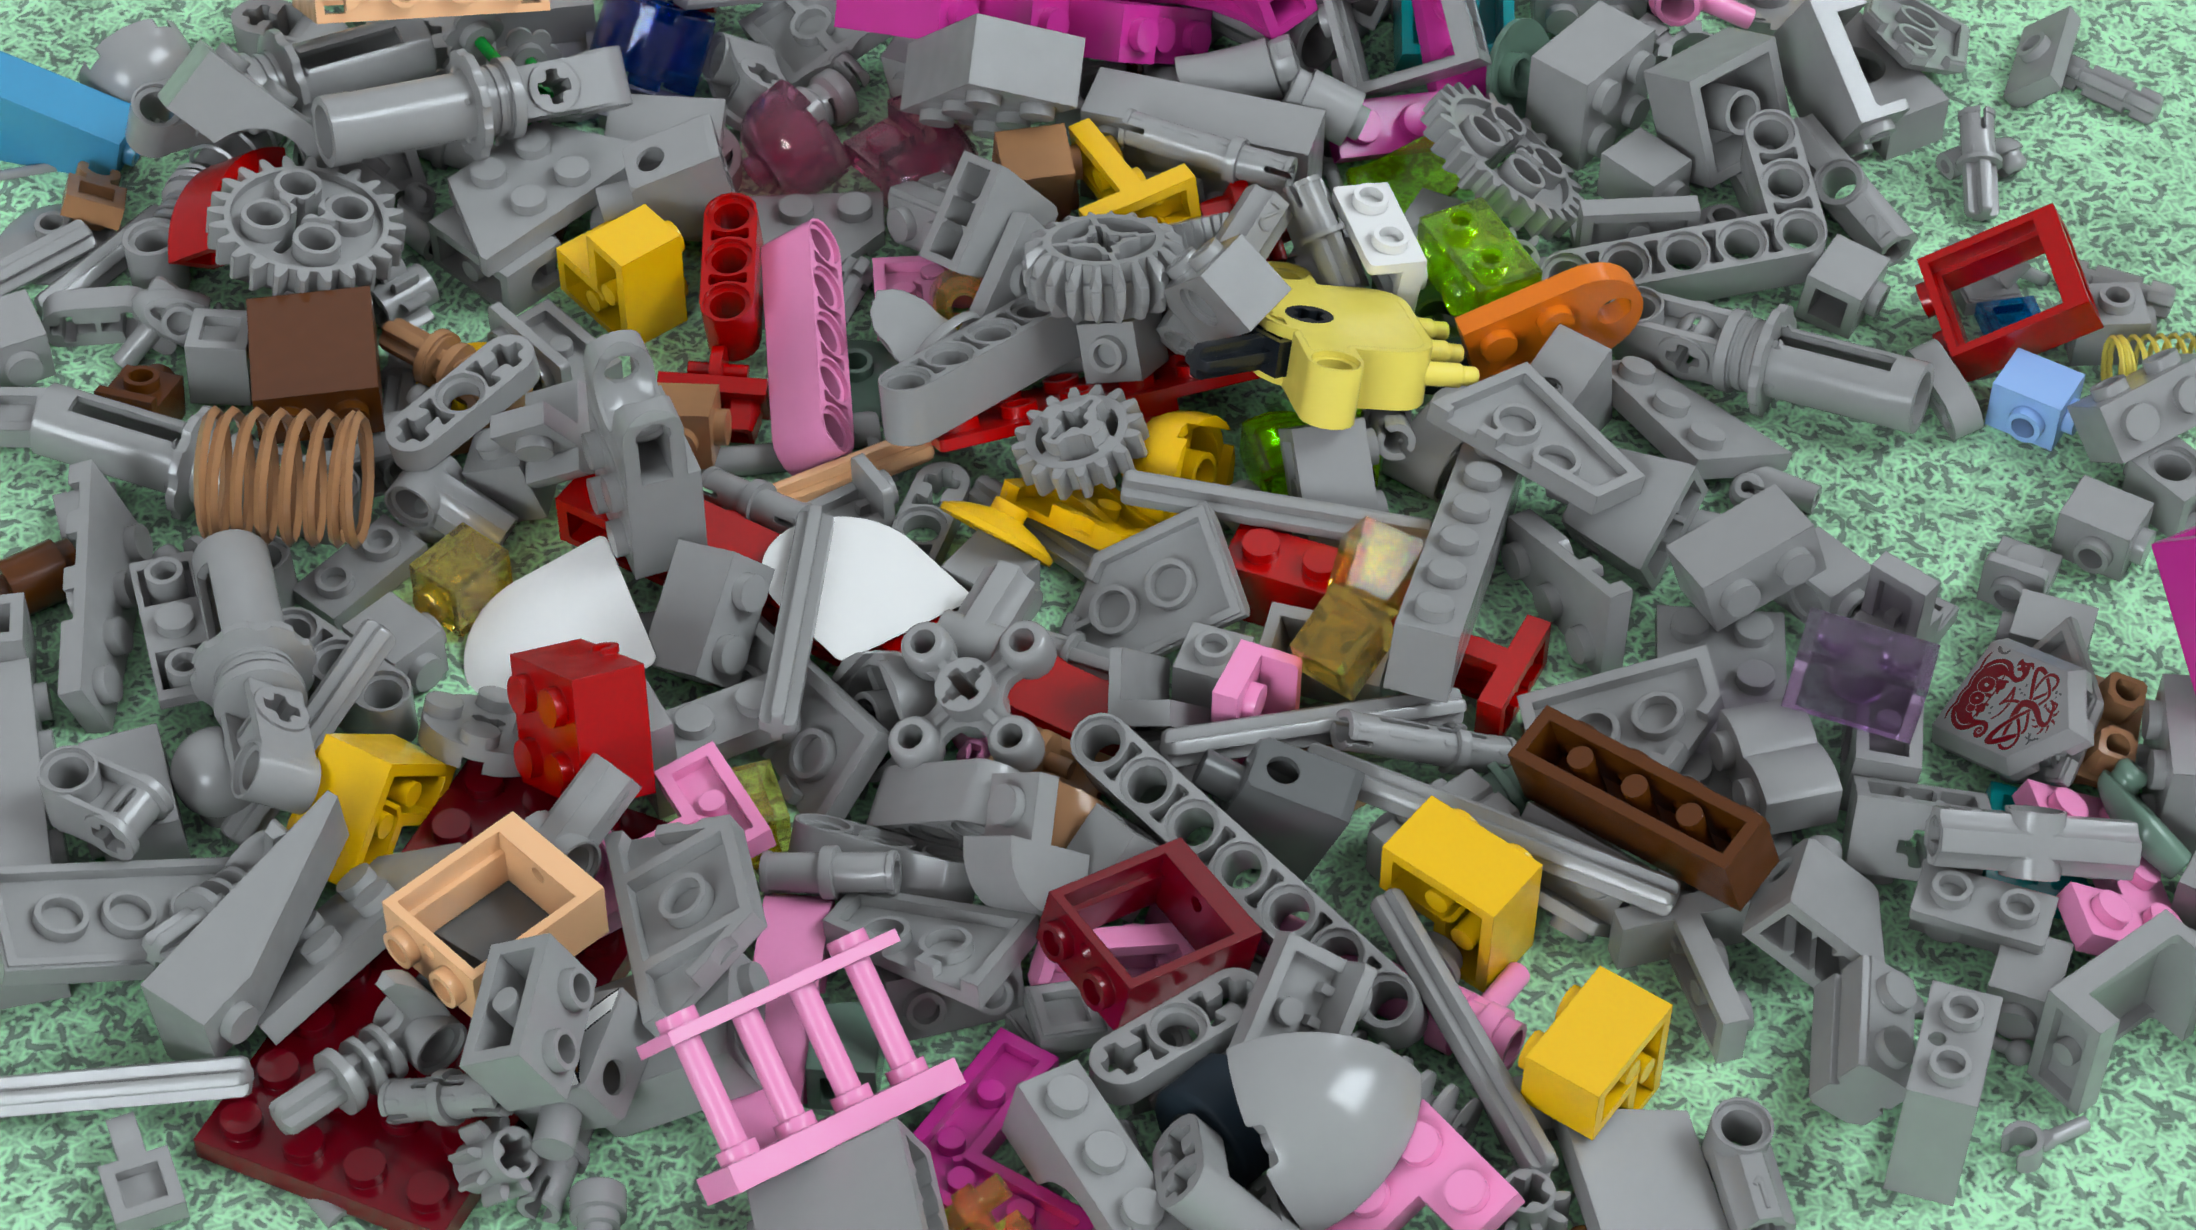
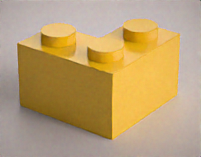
M643 204L615 220L604 222L556 247L560 289L606 331L635 330L641 335L645 344L688 320L686 296H688L689 288L684 277L682 253L685 250L684 239L674 223L669 220L664 221L646 204Z
M326 733L323 743L315 750L316 757L321 764V780L317 795L310 808L327 790L335 794L339 798L349 832V837L327 881L337 885L341 878L357 865L362 863L370 864L378 856L393 854L402 827L420 826L438 800L449 789L456 767L437 760L422 747L394 734ZM292 813L286 828L290 830L305 813L301 815Z
M1431 795L1382 846L1379 887L1385 891L1391 888L1403 890L1413 909L1434 922L1433 931L1450 939L1460 950L1463 957L1460 979L1484 993L1509 963L1517 962L1533 945L1543 864L1536 861L1522 846L1515 843H1507L1480 826L1466 811L1458 808L1453 809Z
M1599 966L1583 987L1574 984L1569 988L1558 1006L1555 1021L1544 1033L1536 1030L1525 1043L1518 1059V1067L1523 1069L1521 1094L1527 1104L1592 1141L1617 1109H1643L1660 1086L1673 1004Z

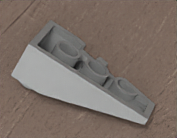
M327 790L140 984L167 1056L180 1061L223 1057L233 1045L242 1043L254 1031L259 1017L265 1012L349 837L339 798L335 794Z

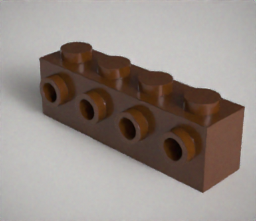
M1548 705L1545 706L1507 754L1526 798L1539 803L1554 813L1740 912L1780 861L1770 833L1771 827L1766 818L1757 811L1714 792L1698 780L1684 776L1656 762L1644 752L1635 748H1629L1600 733L1590 724L1575 720Z

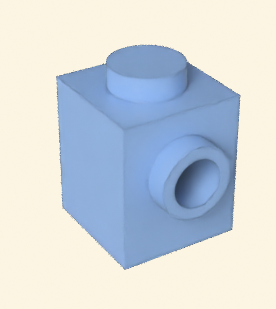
M2018 347L1993 382L1984 424L2006 432L2018 441L2032 443L2052 451L2064 433L2073 436L2077 432L2067 406L2080 400L2086 374Z

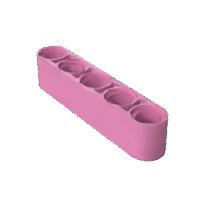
M817 218L806 221L761 247L772 443L781 465L792 476L851 453L855 444L841 254L834 235L824 222Z
M779 893L764 895L762 906L767 927L757 937L753 961L758 962L762 966L770 985L831 958L826 947L822 920L834 908L835 900H824L821 896ZM828 975L814 981L821 994H825ZM786 994L766 1003L765 1025L803 1106V1104H807L805 1067L809 1038L789 994ZM763 1089L730 1100L748 1139L755 1137L760 1148L778 1140L773 1127L779 1123Z

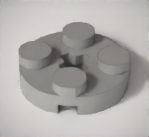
M484 686L479 689L478 695L433 691L425 696L418 732V742L428 754L447 765L459 769L462 757L472 761L484 762L482 775L494 777L521 776L516 768L513 755L514 744L518 741L516 713L509 703L507 689L496 686Z

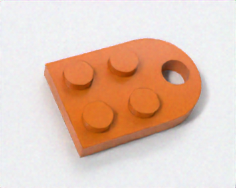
M1595 262L1563 271L1457 316L1454 319L1468 364L1479 370V381L1524 362L1531 364L1559 324L1612 349L1623 341L1637 325L1643 311V298L1632 276L1625 268L1613 263Z

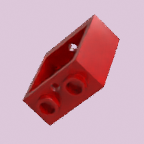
M2053 203L1917 259L1924 282L1915 285L1918 297L1928 318L1936 315L1941 330L1933 333L1932 337L1940 342L1966 382H1972L2003 369L2018 347L2038 355L2104 328L2069 231ZM2046 254L2063 303L1968 341L1952 292L2037 256Z

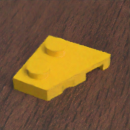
M1023 478L1004 479L999 496L1028 512L1029 518L1099 551L1158 524L1157 521L1142 514L1134 506L1122 503L1120 499L1121 492L1115 487L1109 489L1102 483L1094 486L1092 497L1085 498L1080 489L1073 490L1067 500H1060L1056 488L1043 497L1038 494L1035 484L1026 486Z

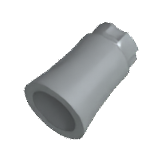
M1289 33L1269 41L1266 37L1229 48L1174 58L1179 82L1271 100H1279L1285 97L1284 92L1287 93L1296 73L1301 68Z

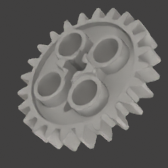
M1457 82L1454 87L1449 83L1446 84L1423 108L1425 114L1420 120L1427 126L1423 131V135L1435 143L1430 150L1446 160V163L1442 166L1445 171L1454 173L1460 178L1457 186L1460 189H1470L1475 194V203L1479 206L1486 203L1492 209V213L1497 220L1501 217L1507 218L1516 231L1524 226L1531 237L1540 233L1545 239L1550 240L1554 235L1560 238L1578 219L1579 202L1585 199L1578 194L1583 189L1582 186L1570 178L1575 171L1559 160L1563 156L1561 151L1550 148L1545 143L1548 140V136L1545 133H1536L1532 130L1531 120L1528 117L1521 120L1515 114L1511 104L1508 103L1504 106L1498 103L1493 93L1489 92L1484 97L1475 85L1467 89L1461 82ZM1514 152L1500 167L1495 168L1508 154Z
M283 156L282 167L277 168L262 159L259 160L258 173L245 167L238 168V181L224 178L222 179L221 191L212 192L211 205L207 207L206 217L208 249L216 250L215 263L217 265L230 264L229 277L231 279H238L249 275V290L251 291L269 285L272 287V296L283 295L286 291L297 294L352 288L357 285L358 287L370 286L372 292L375 289L376 278L388 281L391 276V266L400 265L406 233V225H403L404 211L403 209L394 208V194H380L381 182L379 180H372L362 184V170L358 168L347 174L339 173V166L332 168L327 166L325 169L319 168L314 156H308L304 166H296L289 156Z

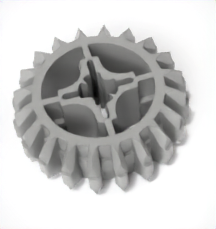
M1112 210L1107 214H1094L1089 211L1087 216L1082 217L1068 215L1065 217L1064 222L1051 221L1045 224V229L1033 232L1031 240L1025 243V255L1022 257L1023 285L1027 290V299L1035 302L1036 309L1043 312L1050 311L1051 316L1057 319L1071 317L1074 323L1087 320L1095 321L1097 325L1103 321H1116L1121 324L1124 319L1129 318L1142 320L1146 318L1147 313L1159 314L1165 311L1167 301L1162 290L1168 286L1171 279L1165 270L1186 249L1183 246L1182 235L1174 232L1173 226L1166 223H1158V220L1152 216L1139 218L1134 212L1120 215L1114 214Z

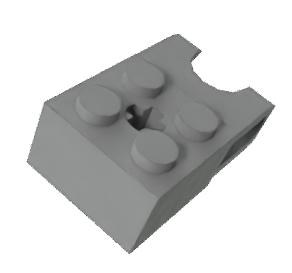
M635 330L612 331L590 341L584 350L583 363L590 431L582 433L581 440L587 463L592 471L595 470V477L587 478L586 480L593 510L596 515L606 513L609 519L605 523L606 532L615 558L625 556L635 579L638 580L669 570L678 539L708 546L702 473L685 437L684 426L671 398L665 395L662 386L657 384L653 360L641 335ZM619 356H630V375L622 379H611L604 374L606 367L612 360Z

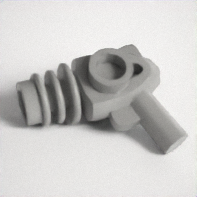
M156 275L147 289L139 291L132 298V311L141 323L115 353L113 360L120 367L124 368L127 364L137 366L151 348L163 355H172L177 344L185 345L194 308L210 309V297L199 292L179 288L167 279ZM217 302L213 309H222V304Z

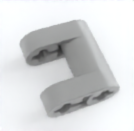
M1186 1114L1179 1117L1163 1132L1157 1141L1152 1155L1157 1201L1160 1207L1189 1230H1302L1282 1203L1267 1175L1257 1177L1245 1188L1229 1177L1224 1141L1221 1135L1196 1115Z

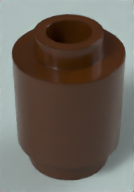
M67 538L55 543L51 539H46L1 559L0 595L24 592L30 616L66 601V593L63 591V574L65 567L75 565L76 549Z

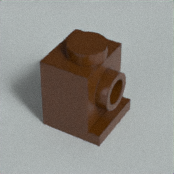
M156 363L149 366L127 364L108 387L99 385L94 391L96 395L182 420L186 414L184 378L182 375L175 374L169 367L163 364Z

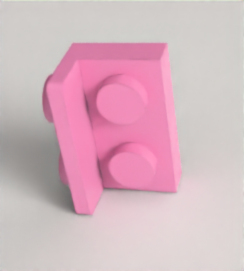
M1241 639L1212 691L1211 722L1299 709L1302 659L1275 648H1269ZM1246 758L1233 759V761L1242 765Z

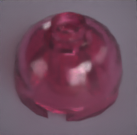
M783 79L778 80L760 94L745 112L741 121L740 139L748 156L741 161V164L752 181L762 189L770 183L784 195L793 193L804 195L816 194L843 177L849 171L848 168L851 166V161L844 146L827 121L822 119L818 123L805 109L812 103L792 84Z

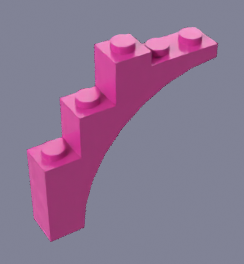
M837 0L834 27L919 39L979 13L1086 38L1083 56L1085 58L1154 65V63L1175 64L1174 58L1177 56L1207 53L1212 39L1211 21L1213 11L1195 7L1119 0Z

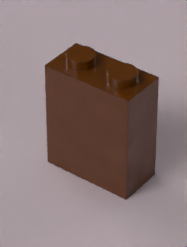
M370 286L246 299L253 409L257 406L270 417L281 407L294 418L306 408L317 419L330 409L341 420L352 410L356 412L360 410L369 419L372 433L385 432L377 328ZM256 419V426L260 441L262 436V429L259 424V421ZM280 420L275 433L277 444L284 443L286 438V430L282 420ZM304 421L299 434L300 441L310 440V432L306 421ZM329 422L325 430L323 439L334 437L333 430Z

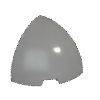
M1283 1033L1252 1039L1226 1048L1231 1080L1243 1121L1247 1127H1253L1260 1134L1262 1145L1269 1155L1270 1169L1267 1171V1176L1282 1203L1302 1230H1326L1341 1221L1378 1189L1404 1153L1419 1114L1422 1093L1421 1073L1402 1056L1386 1047L1361 1038L1336 1033Z

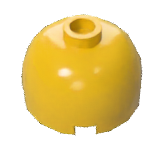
M1177 410L1153 417L1146 424L1150 437L1144 443L1148 453L1146 457L1132 459L1137 471L1228 486L1232 484L1235 448L1234 445L1223 443V435L1220 430H1230L1226 421L1212 414ZM1134 506L1139 512L1158 523L1179 514Z

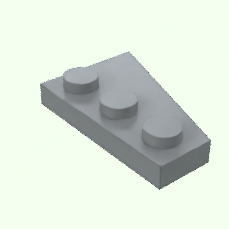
M1528 362L1430 401L1426 417L1427 421L1591 515L1641 494L1645 475Z

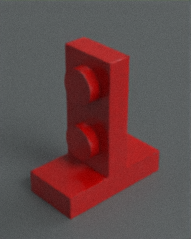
M1389 605L1378 624L1394 627L1400 609ZM1527 614L1508 648L1490 642L1485 638L1471 635L1453 687L1459 689L1461 694L1477 699L1474 732L1505 736L1520 710L1517 696L1531 691L1547 663L1552 622Z

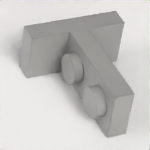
M767 673L668 710L664 709L648 680H646L654 771L711 741L715 743L725 760L777 741L770 738V732L760 730L757 723ZM800 714L796 731L784 734V738L801 732ZM655 777L656 793L646 796L659 819L676 813L660 790Z
M1702 891L1679 895L1678 901L1669 916L1662 917L1633 905L1613 909L1608 951L1616 969L1668 959L1716 1064L1741 1059L1743 1057L1747 1031H1752L1754 1027V1014L1748 995L1743 990L1736 991L1729 976V961L1724 946L1745 941V937L1742 935V927L1751 900L1748 901L1740 912Z

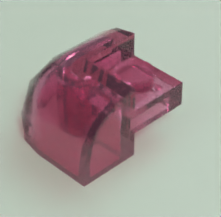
M902 95L887 99L888 117L843 142L844 160L878 186L880 191H883L884 206L888 209L887 193H889L891 186L911 180L918 182L920 177L940 171L953 176L964 150L978 155L975 144L956 123L951 128L926 126L919 123L920 115L900 111Z

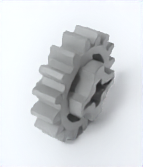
M1095 384L1086 395H1080L1077 387H1072L1068 392V398L1059 401L1052 395L1047 397L1048 407L1043 412L1029 410L1026 414L1030 425L1016 427L1014 432L1018 442L1011 445L1013 455L1026 486L1035 484L1038 494L1043 497L1056 488L1060 500H1067L1073 490L1081 489L1084 497L1089 498L1093 495L1094 486L1102 483L1109 489L1116 487L1114 477L1118 473L1125 474L1128 470H1136L1132 459L1147 456L1148 451L1144 441L1150 435L1144 416L1135 398L1126 400L1124 392L1120 388L1113 390L1105 396L1101 384Z

